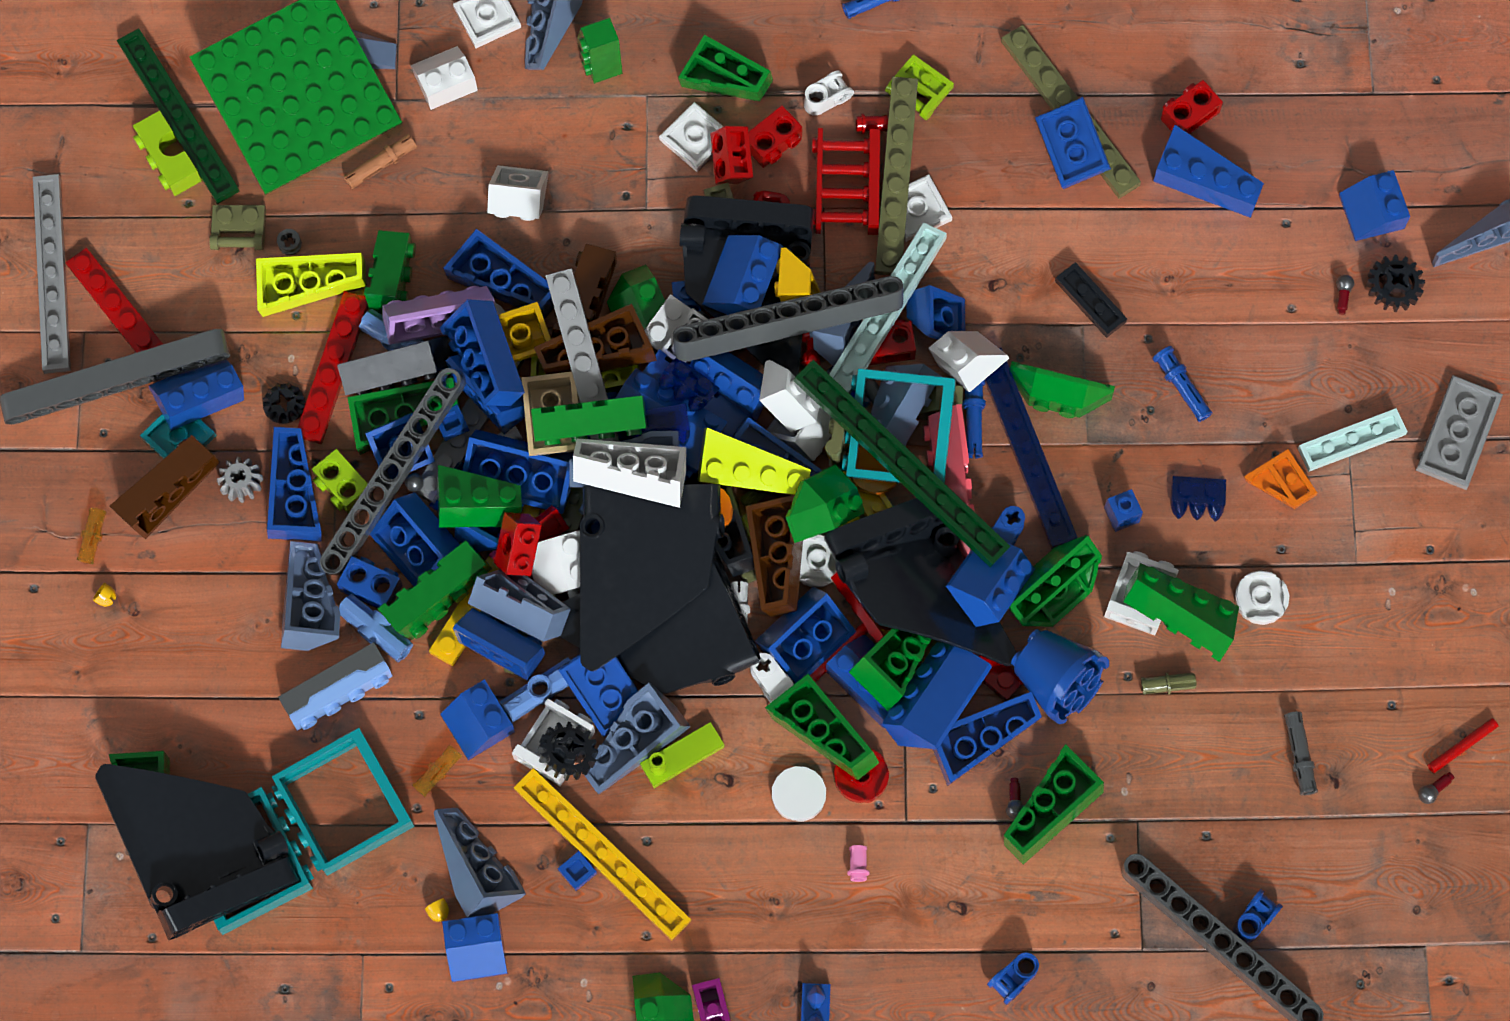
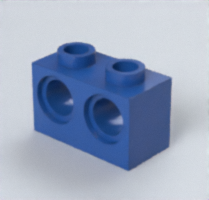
M351 556L337 583L340 592L346 595L353 594L360 601L375 608H379L384 603L388 606L394 603L397 598L396 594L403 586L398 577L399 574L389 568L381 570L374 566V562L365 557L357 559ZM363 572L366 574L362 581L356 582L352 580L356 573ZM387 583L390 585L389 589L384 593L376 591L380 584Z

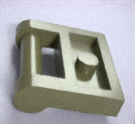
M213 205L210 249L219 250L220 247H237L263 250L266 222L265 205ZM221 233H255L254 237H221Z
M831 417L829 423L831 440L826 443L825 450L830 456L829 467L836 465L842 471L843 456L847 455L849 444H845L846 430Z

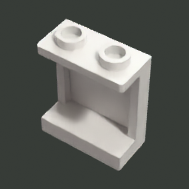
M1127 552L1104 617L1156 635L1161 620L1157 618L1153 621L1124 603L1126 586L1140 563L1154 567L1158 571L1174 578L1177 577L1179 570L1174 568V565L1169 562H1156L1148 559L1149 557L1142 552Z
M547 699L544 710L522 744H517L512 755L514 760L531 770L534 768L541 776L560 787L564 782V775L560 774L555 778V771L550 770L546 772L547 763L539 762L541 754L537 753V749L542 735H545L548 727L555 729L558 722L563 727H566L567 723L571 722L572 728L575 729L579 724L582 725L581 732H591L589 740L594 735L595 729L592 725L593 721L584 714L579 713L575 715L568 711L569 706L562 701L556 699L553 702Z

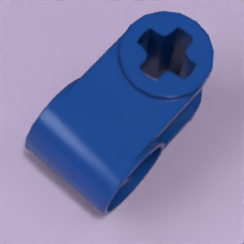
M1017 506L1005 508L992 527L1001 538L1011 545H1015L1017 538L1023 531L1025 522L1023 510ZM1017 518V522L1012 523V525L1008 524V519Z
M1260 889L1247 905L1245 912L1235 923L1233 933L1245 943L1253 942L1266 925L1270 924L1283 905L1274 903ZM1242 923L1251 924L1254 928V933H1245L1241 927Z
M1027 952L1021 953L987 983L989 988L993 987L1004 998L1006 1005L1017 997L1024 987L1037 975L1039 962L1036 956ZM1023 960L1030 961L1033 964L1034 970L1029 974L1020 972L1018 969L1019 962Z

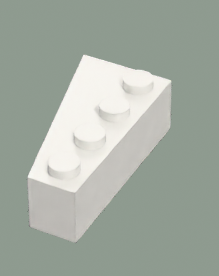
M590 439L576 440L573 454L574 482L680 508L686 475V447Z

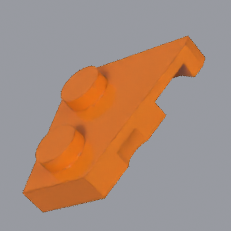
M1288 449L1244 476L1246 482L1293 509H1296L1318 494Z

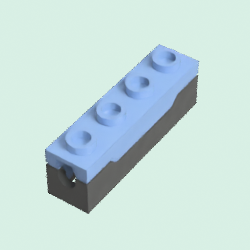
M373 642L278 696L297 731L301 728L306 730L317 723V719L322 716H331L337 713L343 704L349 701L356 702L365 696V692L371 688L378 689L389 682V678L393 675Z

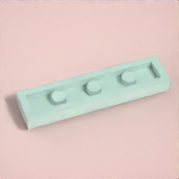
M1397 408L1303 443L1297 449L1308 472L1402 437L1408 431Z

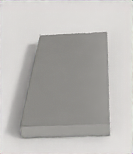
M1452 375L1416 471L1467 490L1503 394Z

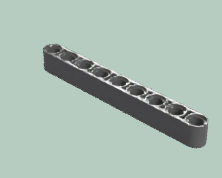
M888 276L683 325L676 328L673 332L674 353L680 361H692L895 312L903 306V282L898 277Z
M209 330L2 394L0 396V406L4 422L9 425L18 424L223 361L230 357L224 330Z
M446 368L437 375L322 554L320 565L326 573H343L351 556L356 557L464 389L466 378L461 371ZM453 373L457 377V384L453 388H449L446 385V378L449 374ZM436 396L442 399L443 404L438 411H434L431 406L432 399ZM421 419H425L428 424L427 431L423 434L417 430V423ZM409 441L413 445V452L410 456H405L402 452V447L405 442ZM392 464H395L399 470L398 476L394 479H391L388 475V468ZM376 487H381L384 491V497L379 502L373 497ZM363 509L369 513V521L366 524H362L359 520V513ZM348 532H351L355 537V542L351 547L347 546L344 541V537ZM334 554L340 559V566L337 569L332 568L330 565V558Z
M1132 854L1126 858L1121 869L1122 877L1287 1020L1304 1021L1302 1018L1303 1011H1310L1314 1014L1315 1021H1323L1324 1014L1319 1005L1141 854ZM1130 863L1139 864L1142 868V873L1138 875L1132 874L1128 869V865ZM1150 882H1160L1163 885V892H1153L1149 886ZM1175 899L1181 900L1185 905V910L1181 912L1174 910L1171 906V901ZM1193 919H1203L1206 922V929H1196L1193 925ZM1215 937H1224L1228 942V948L1220 949L1214 942ZM1245 955L1249 959V967L1239 966L1236 956ZM1261 973L1269 975L1272 981L1271 986L1261 985L1258 975ZM1282 992L1291 994L1293 997L1292 1005H1285L1281 1001L1280 994Z

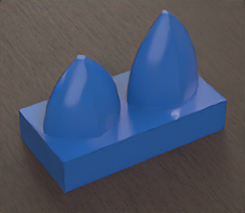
M802 983L801 1021H829L831 984Z

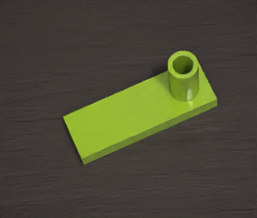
M709 722L660 752L651 754L648 759L640 763V766L653 788H656L723 749L725 745L712 723Z

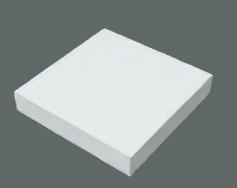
M460 0L453 3V7L475 49L521 28V23L508 0Z
M694 102L659 136V140L698 172L713 157L710 133L724 126Z
M929 174L909 183L905 242L915 237L923 223L937 228L952 221L953 217Z

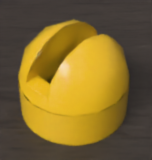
M103 583L94 595L93 601L104 607L111 606L113 604L111 599L116 600V591L108 584Z
M442 898L428 905L425 911L433 921L441 922L447 918L449 907L446 900Z

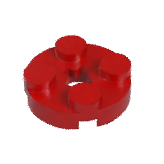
M873 749L871 750L874 752L879 764L866 773L869 776L867 780L863 779L862 782H859L835 765V786L842 796L852 802L871 803L883 794L888 785L889 770L882 755Z

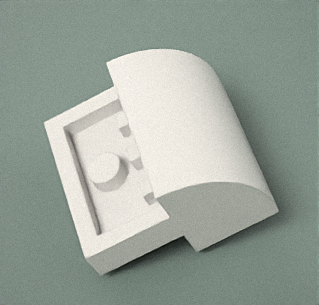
M670 294L644 331L653 349L656 351L660 349L667 354L665 359L675 365L679 363L681 366H684L687 361H680L674 353V330L683 325L708 319Z

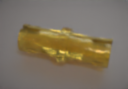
M98 508L89 509L85 530L81 532L83 539L77 557L78 561L94 564L98 542H101L103 537L101 530L106 511Z
M449 745L434 763H429V769L412 786L422 796L426 797L440 779L444 780L447 777L446 773L462 758V755Z

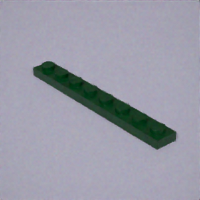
M138 28L118 39V45L169 124L181 147L187 153L215 202L219 204L240 192L141 30Z

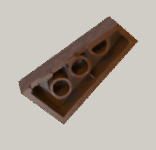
M585 244L583 252L579 251L575 264L577 268L574 273L587 323L599 318L617 264L616 251L590 244ZM556 319L552 337L562 335L558 319Z
M632 304L588 323L601 372L657 361L652 345ZM562 335L534 347L545 375L572 372Z
M191 435L188 439L182 440L174 451L109 507L146 539L214 470L220 461Z
M795 495L746 506L761 610L771 617L797 611L803 541L794 543L786 520L787 512L791 510Z

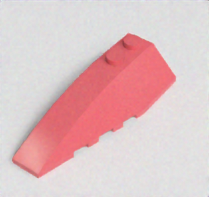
M956 404L953 406L945 485L975 512L973 503L970 504L969 500L972 499L971 478H966L969 456L962 404ZM941 411L928 416L927 425L923 426L924 441H929L930 450L926 451L927 466H932L933 473ZM959 538L958 547L964 558H966L971 549Z

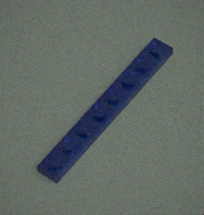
M1006 361L985 379L986 386L1051 549L1078 537Z

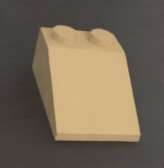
M572 372L522 377L525 391L523 400L529 456L574 451L576 442H572L571 437L562 438L561 444L545 446L544 441L535 442L531 409L580 403Z

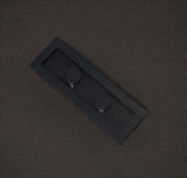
M1076 262L1055 278V282L1106 338L1127 322L1125 315Z

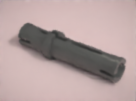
M1290 712L1285 714L1284 718L1294 758L1293 771L1296 772L1300 795H1312L1318 792L1313 771L1315 764L1314 761H1311L1302 712Z

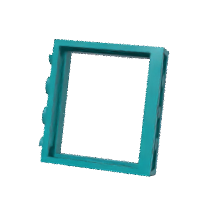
M858 369V374L852 376L851 391H856L855 400L862 406L866 379L943 387L934 474L945 484L956 380L954 378ZM846 431L845 444H850L849 455L843 456L842 471H847L846 476L848 478L901 483L890 472L856 469L859 443Z
M360 728L272 776L276 784L271 787L278 801L285 800L288 806L284 810L291 824L297 822L301 830L297 835L304 848L310 846L314 853L310 857L317 871L323 869L327 876L415 827ZM357 746L399 822L328 861L287 785Z
M262 787L248 793V796L256 807L262 804L275 832L280 831L284 836L289 851L287 855L300 882L227 919L226 915L215 919L214 923L222 935L313 889L310 880L314 879L307 864L301 865L298 856L302 855L296 841L290 842L286 832L290 831V828L283 816L278 818L274 808L278 807V804L272 792L266 794Z

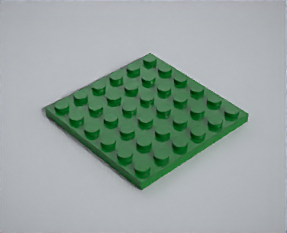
M298 0L189 57L265 195L402 124L399 115L336 0Z

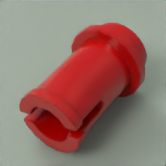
M864 113L861 116H856V132L865 134V131H870V129L887 131L888 116H865Z

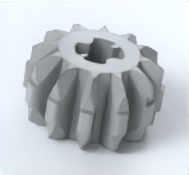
M237 456L235 464L227 460L226 465L228 468H219V473L222 477L217 478V483L222 486L220 488L222 495L228 494L230 501H234L238 497L239 501L244 503L245 496L248 495L250 499H254L253 491H261L262 489L258 484L264 480L262 474H259L260 467L252 465L253 462L249 458L242 463L241 458Z

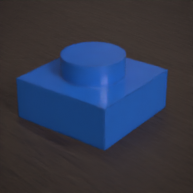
M458 404L450 409L439 426L445 442L470 431Z
M580 851L558 868V871L575 891L597 874V871Z

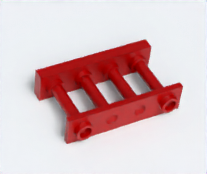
M818 128V137L812 138V153H817L816 209H813L816 234H821V222L863 223V226H868V235H878L880 129H870L869 138H864V141L823 140V128ZM823 150L864 151V154H869V162H864V165L822 164ZM822 174L863 175L864 178H868V186H863V188H822ZM822 198L863 199V202H868V210H863V213L821 212Z

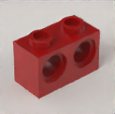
M1204 80L1196 85L1192 83L1183 91V95L1177 99L1173 97L1163 105L1161 120L1171 132L1174 125H1176L1188 134H1191L1220 113L1223 101ZM1195 99H1202L1205 104H1198L1195 102ZM1181 113L1186 118L1180 119L1177 118L1174 114Z
M782 105L749 131L751 156L763 168L769 163H776L784 151L788 148L793 149L802 140V126ZM781 128H787L790 131L784 134L780 133L778 130ZM766 143L769 144L771 147H769L768 149H761L758 146Z
M724 126L710 133L715 184H739L753 178L748 126Z
M902 319L895 321L869 365L915 360L916 347L912 321L905 322ZM903 336L906 341L904 343H897L893 338Z

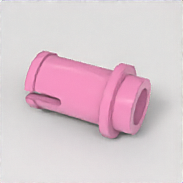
M853 845L849 847L850 870L847 872V875L850 876L851 881L863 882L867 880V876L870 874L867 870V846Z

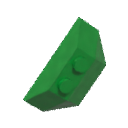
M645 264L621 274L607 300V305L612 313L632 304L645 330L664 304L665 299L654 275Z
M1011 361L1010 378L1026 403L1033 406L1037 411L1048 412L1050 410L1058 412L1059 415L1065 418H1080L1112 400L1115 386Z
M832 465L800 482L793 498L791 510L787 512L786 520L794 543L836 529L865 513L857 487L836 465Z
M1084 535L1053 548L1033 566L1035 568L1034 572L1009 607L1022 626L1053 627L1092 592L1102 555L1090 537Z
M659 972L632 976L637 1021H694L691 995L665 975Z

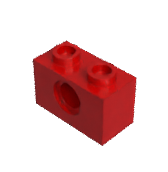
M504 512L494 564L506 575L531 576L542 524L530 514Z

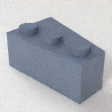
M925 364L886 366L885 368L887 372L942 377ZM881 380L871 415L905 446L919 423L916 418L923 406L928 407L932 401L928 397L935 386Z
M501 569L477 576L468 604L543 642L561 636L570 612L568 606L528 576L506 575Z

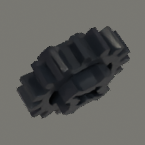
M1397 255L1393 256L1392 261L1385 256L1381 263L1376 261L1373 269H1370L1368 273L1370 279H1368L1366 286L1371 288L1368 295L1377 297L1374 304L1384 303L1383 310L1393 306L1394 312H1397L1399 306H1402L1406 311L1410 304L1416 305L1419 300L1418 297H1421L1424 292L1421 288H1423L1425 280L1419 279L1423 271H1415L1417 263L1414 262L1409 265L1407 263L1408 257L1406 256L1402 261L1398 260ZM1379 282H1381L1382 285H1383V288H1382V289H1381V287H1380V285H1379Z
M558 722L555 729L548 727L545 735L543 734L539 741L540 745L537 749V753L541 754L539 762L547 763L545 771L554 770L555 778L563 774L565 781H568L570 775L579 780L581 773L588 775L590 769L595 765L598 749L594 747L597 741L596 739L589 740L591 732H581L582 725L580 724L575 729L572 728L571 722H568L566 727H563Z

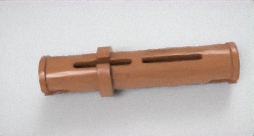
M407 134L396 143L383 147V151L343 177L353 190L392 163L394 165L398 163V159L416 149L417 145L412 137L410 138V135Z

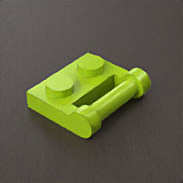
M914 54L894 76L918 79L917 91L930 100L927 104H924L916 98L915 110L920 113L919 116L924 120H928L937 106L954 88L952 81ZM892 80L885 88V92L889 95L891 94Z

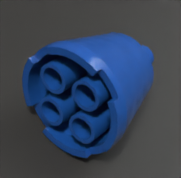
M1036 629L1030 634L1025 648L1014 655L1011 664L1015 667L1014 672L1029 692L1032 691L1034 699L1047 716L1057 724H1064L1068 720L1067 716L1075 711L1079 714L1096 695L1104 682L1100 678L1103 669L1109 667V659L1099 651L1048 630L1041 632Z

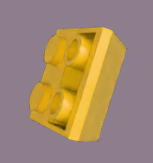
M781 248V255L776 264L777 273L779 274V281L775 282L776 297H779L780 301L783 302L821 293L811 269L787 248Z

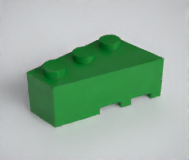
M608 18L581 27L577 43L580 48L583 60L581 63L585 75H591L595 84L623 74L619 38L611 19Z
M706 35L702 37L678 77L681 87L754 101H761L773 81L770 70Z
M378 230L373 252L374 264L373 268L369 269L368 274L371 277L370 287H365L364 291L369 310L373 309L382 314L383 305L394 300L408 301V291H405L406 283H410L412 278V267H409L410 258L415 257L416 244L412 243L410 233Z
M438 465L439 528L501 527L504 512L522 513L521 485Z

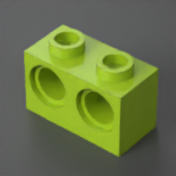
M337 449L312 468L315 476L313 482L322 492L327 490L332 495L330 501L339 511L344 509L349 514L368 483ZM331 470L339 471L338 475L334 478L326 477V474ZM347 489L356 490L355 494L351 497L343 496Z

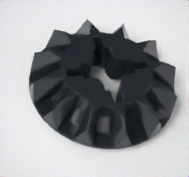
M289 382L287 384L277 383L276 386L268 389L267 394L263 398V410L266 416L279 424H287L297 420L302 415L305 407L303 393L298 387L291 385ZM280 395H283L286 400L291 399V401L287 402L286 412L281 405H276L280 402Z

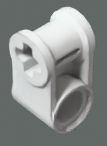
M834 71L807 87L804 108L808 114L814 116L821 115L825 111L843 104L853 96L854 90L850 87L848 88L842 79L841 71ZM817 97L821 99V101L814 102L811 100V98Z
M760 653V663L762 665H769L767 672L764 670L758 671L759 663L751 666L750 671L765 697L771 703L793 686L794 683L770 654Z

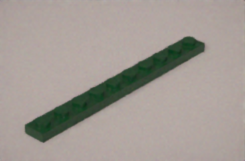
M814 360L794 378L793 381L989 567L1010 548V545Z

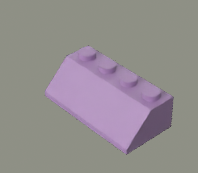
M471 286L457 292L444 291L435 296L421 295L413 300L391 301L383 305L382 317L389 345L443 335L439 327L467 299L493 301L495 305L494 297L487 286Z

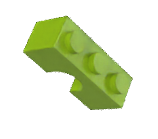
M160 111L133 125L136 132L133 138L140 150L145 148L149 155L145 156L152 170L156 168L159 170L161 175L158 176V179L165 191L170 188L173 195L176 196L201 182L198 171L185 151L175 156L164 155L165 149L177 140Z

